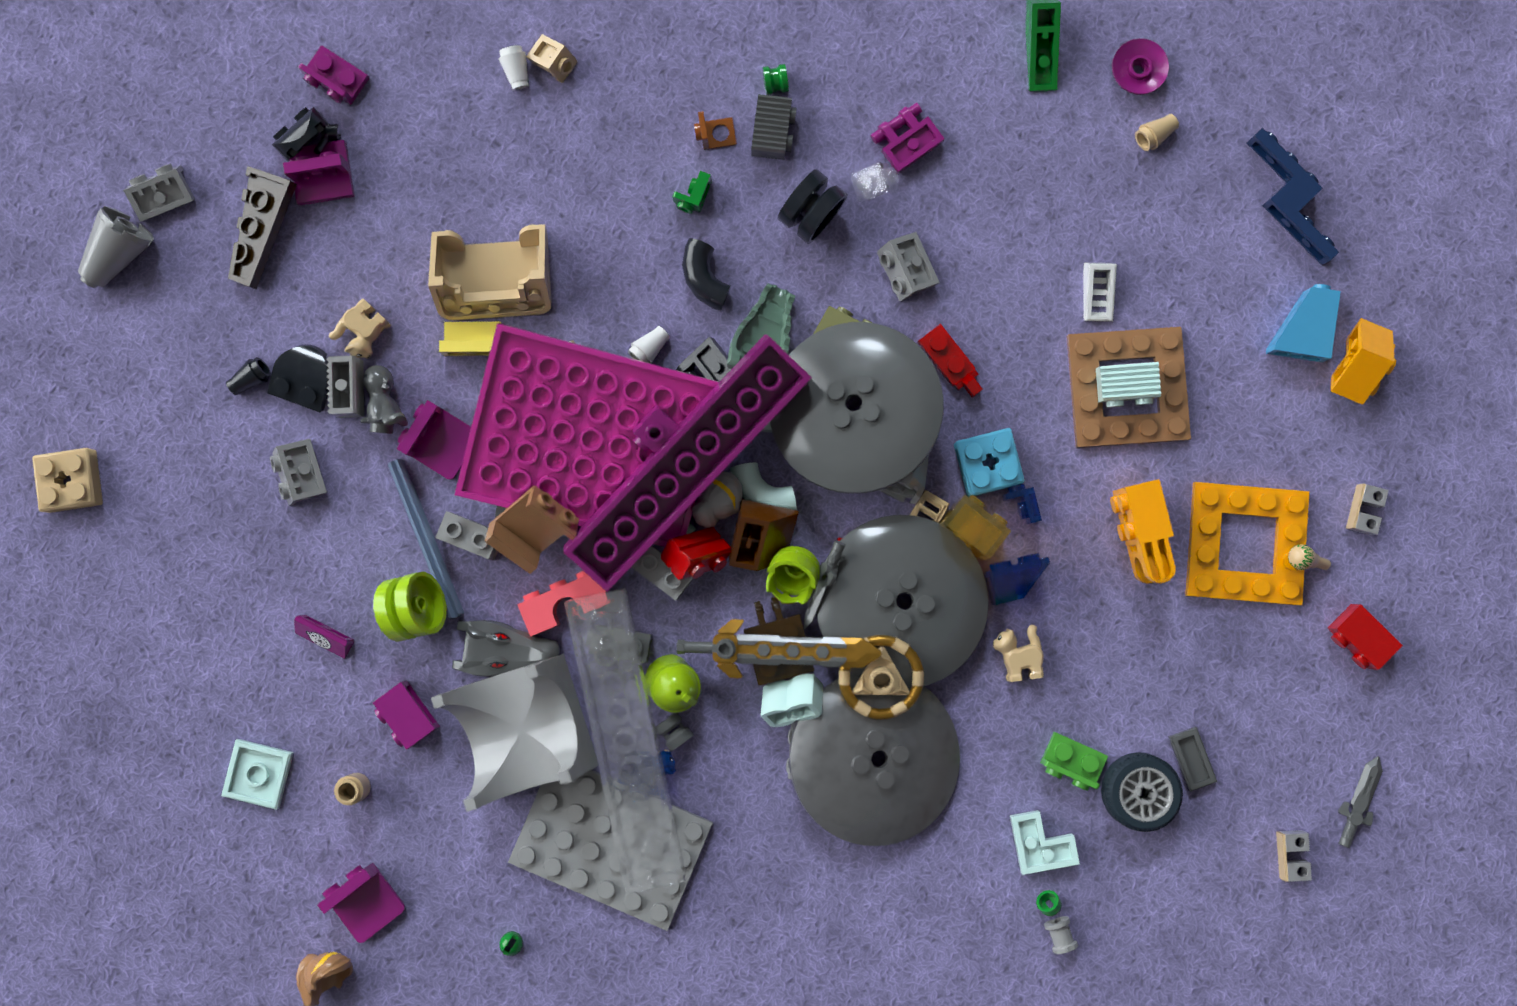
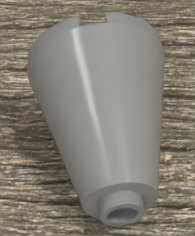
M104 206L103 209L100 208L78 269L81 281L93 288L97 286L104 287L151 245L154 239L151 232L141 224L137 228L129 221L130 216L108 206Z

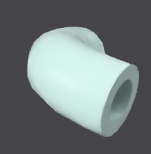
M746 463L730 468V473L735 475L742 485V498L744 500L797 510L792 486L773 487L767 484L761 477L758 463Z

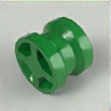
M779 64L777 68L772 69L768 66L762 67L766 95H772L775 91L789 92L785 64Z

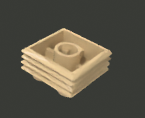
M81 448L32 457L38 509L40 512L52 513L103 504L97 452L95 449ZM67 476H70L71 481L67 482L65 485L63 483V480Z

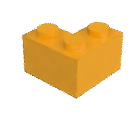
M1360 318L1346 339V355L1331 376V392L1362 405L1369 396H1374L1380 387L1382 378L1385 374L1389 375L1396 365L1393 331Z

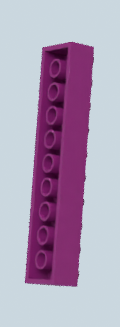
M765 334L678 425L679 429L656 453L652 452L584 523L577 531L576 537L573 540L569 539L564 544L563 553L605 591H608L812 377L770 336Z

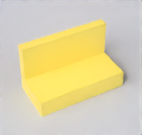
M501 321L444 322V340H439V352L444 356H489L497 323L501 324Z

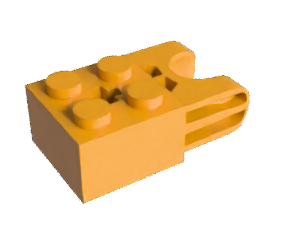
M1160 479L1112 491L1113 497H1110L1111 507L1115 514L1118 513L1121 523L1117 525L1120 540L1126 543L1134 576L1138 581L1145 584L1168 582L1175 575L1176 571L1168 537H1173L1174 534Z

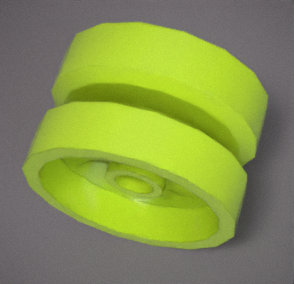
M423 571L383 581L377 587L374 594L373 609L375 619L381 631L388 639L400 642L437 633L444 625L447 605L443 590L438 581L431 574Z

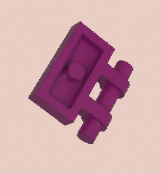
M918 103L909 108H903L898 112L899 115L888 123L886 121L878 126V130L870 135L875 144H878L883 139L889 142L887 146L882 148V153L897 174L943 143L945 139L929 117L920 122L917 121L915 117L922 113ZM903 125L908 126V131L899 137L896 135V130Z

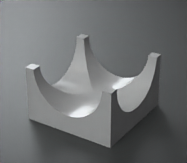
M564 654L463 685L431 697L434 709H445L458 719L467 734L472 748L475 776L472 790L468 797L463 800L467 812L535 786L554 781H560L561 784L571 782L599 766Z

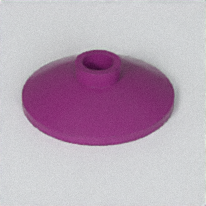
M1143 38L1133 39L1124 43L1117 50L1112 61V73L1118 85L1125 91L1137 95L1149 94L1157 90L1166 80L1169 71V61L1165 51L1157 43ZM1140 66L1143 69V73L1137 74L1133 67Z

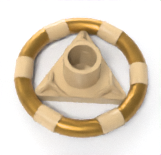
M888 635L864 638L873 646H878L877 649L882 652V655L866 666L853 690L850 686V667H839L838 684L841 693L849 706L865 717L873 719L897 717L908 711L918 700L922 692L924 670L921 660L909 644L897 637ZM884 646L891 647L905 655L912 667V688L910 692ZM855 695H907V697L890 708L878 709L872 708L858 700Z

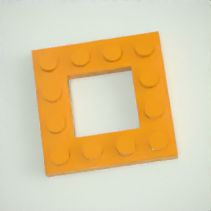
M1193 482L1185 596L1302 605L1305 570H1298L1291 566L1288 561V555L1295 545H1306L1310 491ZM1222 513L1276 518L1273 574L1218 570Z

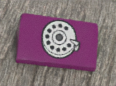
M298 615L294 619L295 633L344 659L347 657L354 639L308 615Z

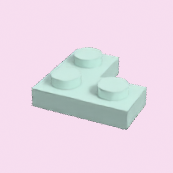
M1038 810L1010 815L1022 875L1080 864L1073 834L1045 838L1041 815Z

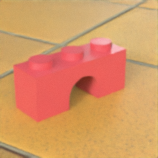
M581 571L576 574V580L569 583L565 579L549 585L550 591L541 595L539 590L523 596L524 602L517 605L531 637L561 625L556 610L559 602L564 598L571 597L577 600L583 613L587 614L613 603L609 591H605L587 573Z

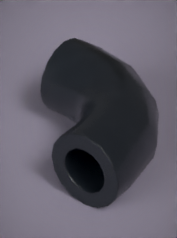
M689 238L682 261L686 284L698 300L721 312L731 285L721 282L712 273L710 263L715 249L701 240Z

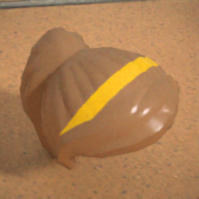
M325 952L318 956L316 954L305 956L300 962L296 973L297 987L304 1006H316L319 1004V998L323 992L333 986L337 988L342 987L345 978L349 977L353 972L350 958L337 952Z

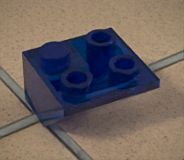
M1039 553L1018 557V563L1013 565L1011 560L990 564V570L985 571L984 576L992 605L1025 598L1049 565V557L1040 558Z

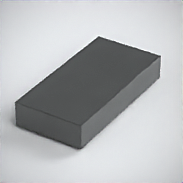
M1197 727L1168 736L1188 791L1191 792L1217 782Z

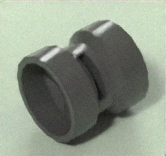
M673 713L665 721L654 727L657 734L663 736L666 740L665 745L670 752L694 735L689 727H684L679 713ZM677 725L679 726L676 730L667 735L669 731H671Z

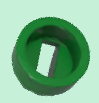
M1043 891L1037 897V907L1044 915L1053 917L1061 911V900L1054 891ZM1051 900L1054 906L1049 908L1045 902Z
M515 931L505 933L499 942L500 950L507 956L518 954L523 947L522 936ZM511 938H514L517 941L510 951L506 950L505 947L509 944Z

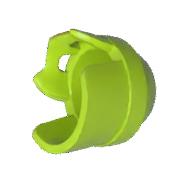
M788 546L779 550L772 558L766 571L769 573L766 580V591L771 592L782 604H805L809 600L813 589H816L820 578V564L816 556L809 550L799 546Z
M669 654L657 658L649 665L644 678L645 689L650 698L659 708L667 712H683L695 706L698 702L701 690L699 675L680 656Z

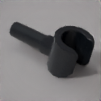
M330 124L321 132L322 137L314 149L315 154L319 155L329 141L341 140V134L337 132L338 124Z

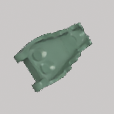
M768 283L764 287L758 302L738 326L733 336L727 359L728 368L732 369L765 334L770 336L788 354L790 337L788 335L791 328V316L789 314L795 295L787 290L778 288L777 285Z

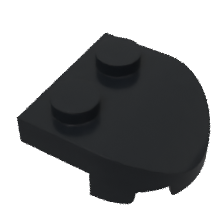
M307 107L302 109L294 117L297 121L289 129L284 126L273 136L276 141L271 145L287 162L330 125L315 107H312L310 110Z
M309 344L299 345L285 351L274 363L267 393L319 413L322 412L326 405L327 393L329 392L327 389L329 384L326 383L329 380L327 378L329 375L327 370L329 368L326 366L329 363L326 360L327 353L319 347Z

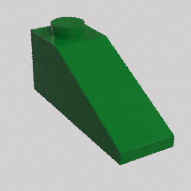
M1026 0L1025 29L1029 91L1057 90L1061 2L1058 0Z

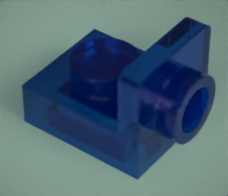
M1025 484L1009 487V493L1002 495L1003 501L1020 497L1021 502L1017 503L1021 520L1026 519L1027 524L1042 521L1034 487L1026 489Z

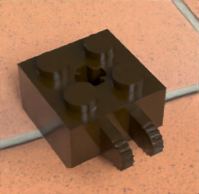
M776 597L771 598V605L777 620L766 623L763 605L760 601L754 602L759 625L743 629L744 634L806 637L800 614L783 618L780 604ZM753 664L758 686L815 671L813 665Z

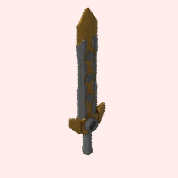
M731 619L718 630V634L713 638V642L678 639L676 648L677 654H713L712 658L718 663L717 667L730 678H743L737 664L734 662L738 664H796L863 668L882 655L879 649L864 638L734 635L742 626L743 619Z

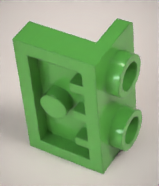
M1053 732L1040 763L1047 767L1045 772L1062 779L1064 774L1073 778L1072 784L1088 791L1091 786L1098 790L1100 784L1097 781L1108 755Z

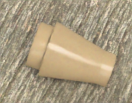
M1169 114L1163 118L1142 124L1135 133V139L1143 150H1155L1173 131L1179 128V122L1173 114Z

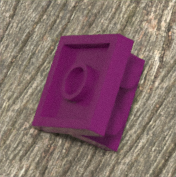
M345 140L329 142L319 155L314 153L317 144L306 146L290 162L283 163L284 174L297 184L295 195L299 206L355 197Z

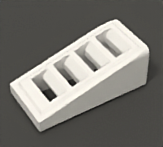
M1084 263V321H1113L1117 264ZM1094 272H1106V278H1095ZM1093 283L1106 284V289H1093ZM1093 295H1106V301H1094L1092 297ZM1092 306L1106 307V312H1092Z

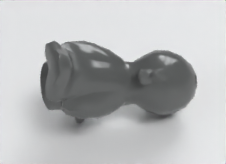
M381 365L370 366L363 375V383L370 398L367 406V417L361 418L360 422L370 424V432L393 434L394 424H399L400 426L408 425L400 407L390 397L394 378L386 367Z

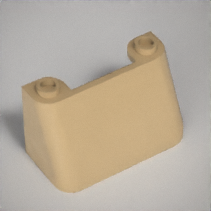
M546 225L525 226L519 232V241L465 245L462 237L454 231L432 232L428 287L438 314L448 320L539 315L548 312L551 309V285Z

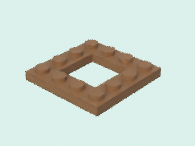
M1182 327L1067 335L1076 448L1191 439ZM1153 358L1154 362H1158L1161 397L1157 398L1158 413L1104 417L1103 404L1098 403L1096 368L1099 367V362Z

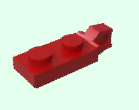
M941 324L918 341V344L940 372L957 390L964 387L972 398L983 390L975 379L979 375L975 370V366Z

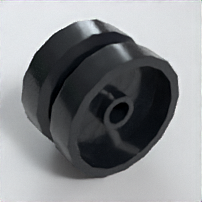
M817 169L809 173L796 187L781 208L777 218L788 228L800 223L797 235L807 244L812 243L839 212L848 196L837 185L825 191L828 178Z

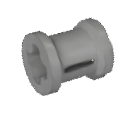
M1068 916L1058 917L1044 923L1045 929L1049 930L1054 945L1052 951L1055 954L1068 953L1078 947V943L1076 940H1073L1068 925L1070 923Z

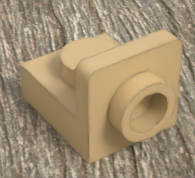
M543 34L526 56L531 63L550 72L561 83L564 82L577 64V59L564 45Z

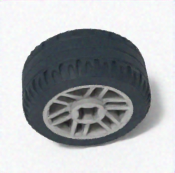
M1136 752L1118 758L1109 766L1102 780L1101 794L1105 808L1116 821L1134 831L1151 832L1167 826L1178 814L1182 805L1183 789L1178 774L1166 761L1148 753ZM1141 788H1144L1143 796L1141 797Z

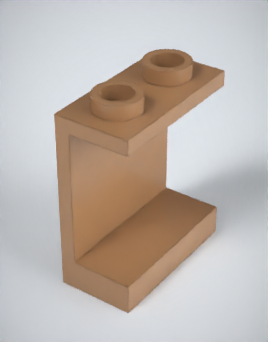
M534 485L489 523L485 542L531 574L538 568L542 551L563 534L571 540L576 537L579 518L571 510L564 508L556 502L550 494L543 492Z

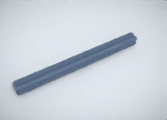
M402 459L391 461L388 464L389 470L429 571L443 590L447 605L446 614L449 619L460 617L464 614L463 608L405 462Z

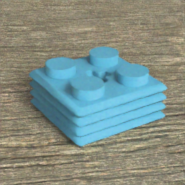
M1010 428L959 440L954 443L968 497L1020 485L1025 482ZM986 455H989L990 459L996 460V464L992 467L993 470L982 464L986 460Z

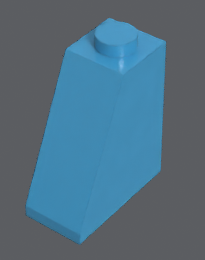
M1315 284L1304 291L1266 348V354L1321 363L1331 359L1341 291L1331 290V286L1325 284Z

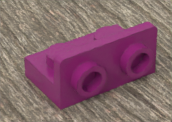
M322 45L307 66L301 63L298 67L305 75L303 77L304 81L316 89L321 85L328 90L326 94L339 104L344 100L352 105L370 78L366 73Z

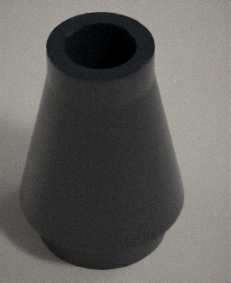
M259 357L248 359L232 378L226 381V385L231 393L238 395L243 391L266 383L267 378L271 376V372L266 363Z

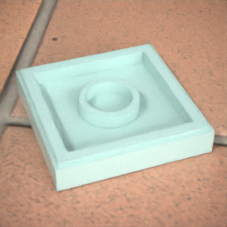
M236 739L221 796L276 810L279 809L294 752Z

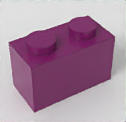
M407 680L398 683L373 702L377 708L374 712L378 719L390 726L393 731L391 733L392 738L400 747L404 746L406 750L415 746L440 727Z

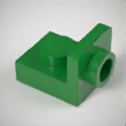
M700 171L697 179L692 178L688 188L690 197L674 191L672 198L679 210L692 214L693 210L701 212L712 184L711 174Z

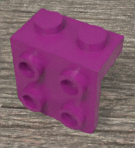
M427 400L425 405L421 404L416 409L413 415L415 420L411 427L404 429L398 438V443L400 444L397 450L413 457L446 479L452 480L461 469L471 426Z
M373 862L364 869L361 865H358L345 875L348 879L346 883L342 886H339L337 883L332 885L322 893L325 899L317 904L323 914L333 909L359 943L368 940L405 910V904Z

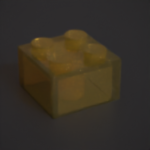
M963 495L954 502L940 520L939 525L943 528H948L954 533L953 536L963 540L974 556L980 561L990 559L1011 532L1006 527L1008 522L996 513L991 515L984 510L985 504L977 497Z

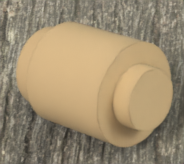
M361 773L349 774L336 783L334 788L335 797L343 805H354L369 795L370 781Z

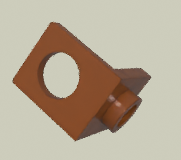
M698 112L699 123L694 124L696 141L702 140L704 150L737 144L732 117L705 121L704 112ZM718 125H723L729 130V136L724 141H718L713 137V129Z

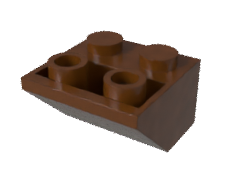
M742 499L730 546L729 566L753 571L768 568L774 555L779 550L790 546L799 511Z

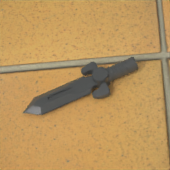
M835 540L827 561L822 562L820 565L822 577L805 613L804 630L814 620L827 586L831 587L836 580L837 565L846 546L843 542Z
M1379 756L1365 764L1351 800V812L1348 810L1350 804L1347 801H1344L1338 809V813L1347 817V822L1338 844L1350 848L1357 827L1360 824L1372 825L1373 813L1367 812L1364 818L1362 814L1364 811H1368L1383 772Z

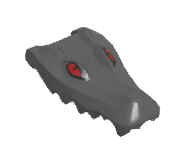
M459 620L457 630L466 631L463 660H453L452 669L475 676L492 677L558 656L560 649L555 640L530 637L529 633L517 630L503 622Z

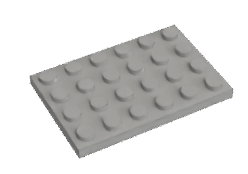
M590 770L577 779L565 784H561L560 781H554L540 786L508 863L668 931L713 822Z

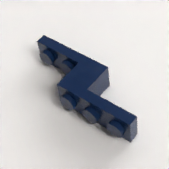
M1262 127L1247 144L1286 182L1262 206L1322 266L1331 261L1339 251L1335 248L1334 242L1329 237L1322 235L1314 227V222L1299 211L1323 188L1318 184L1317 177L1311 172H1306L1298 164L1296 156L1291 152H1286L1278 144L1276 136L1271 132H1266Z

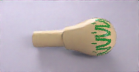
M1295 545L1288 555L1290 565L1298 570L1310 568L1328 570L1331 566L1330 560L1319 557L1307 545Z

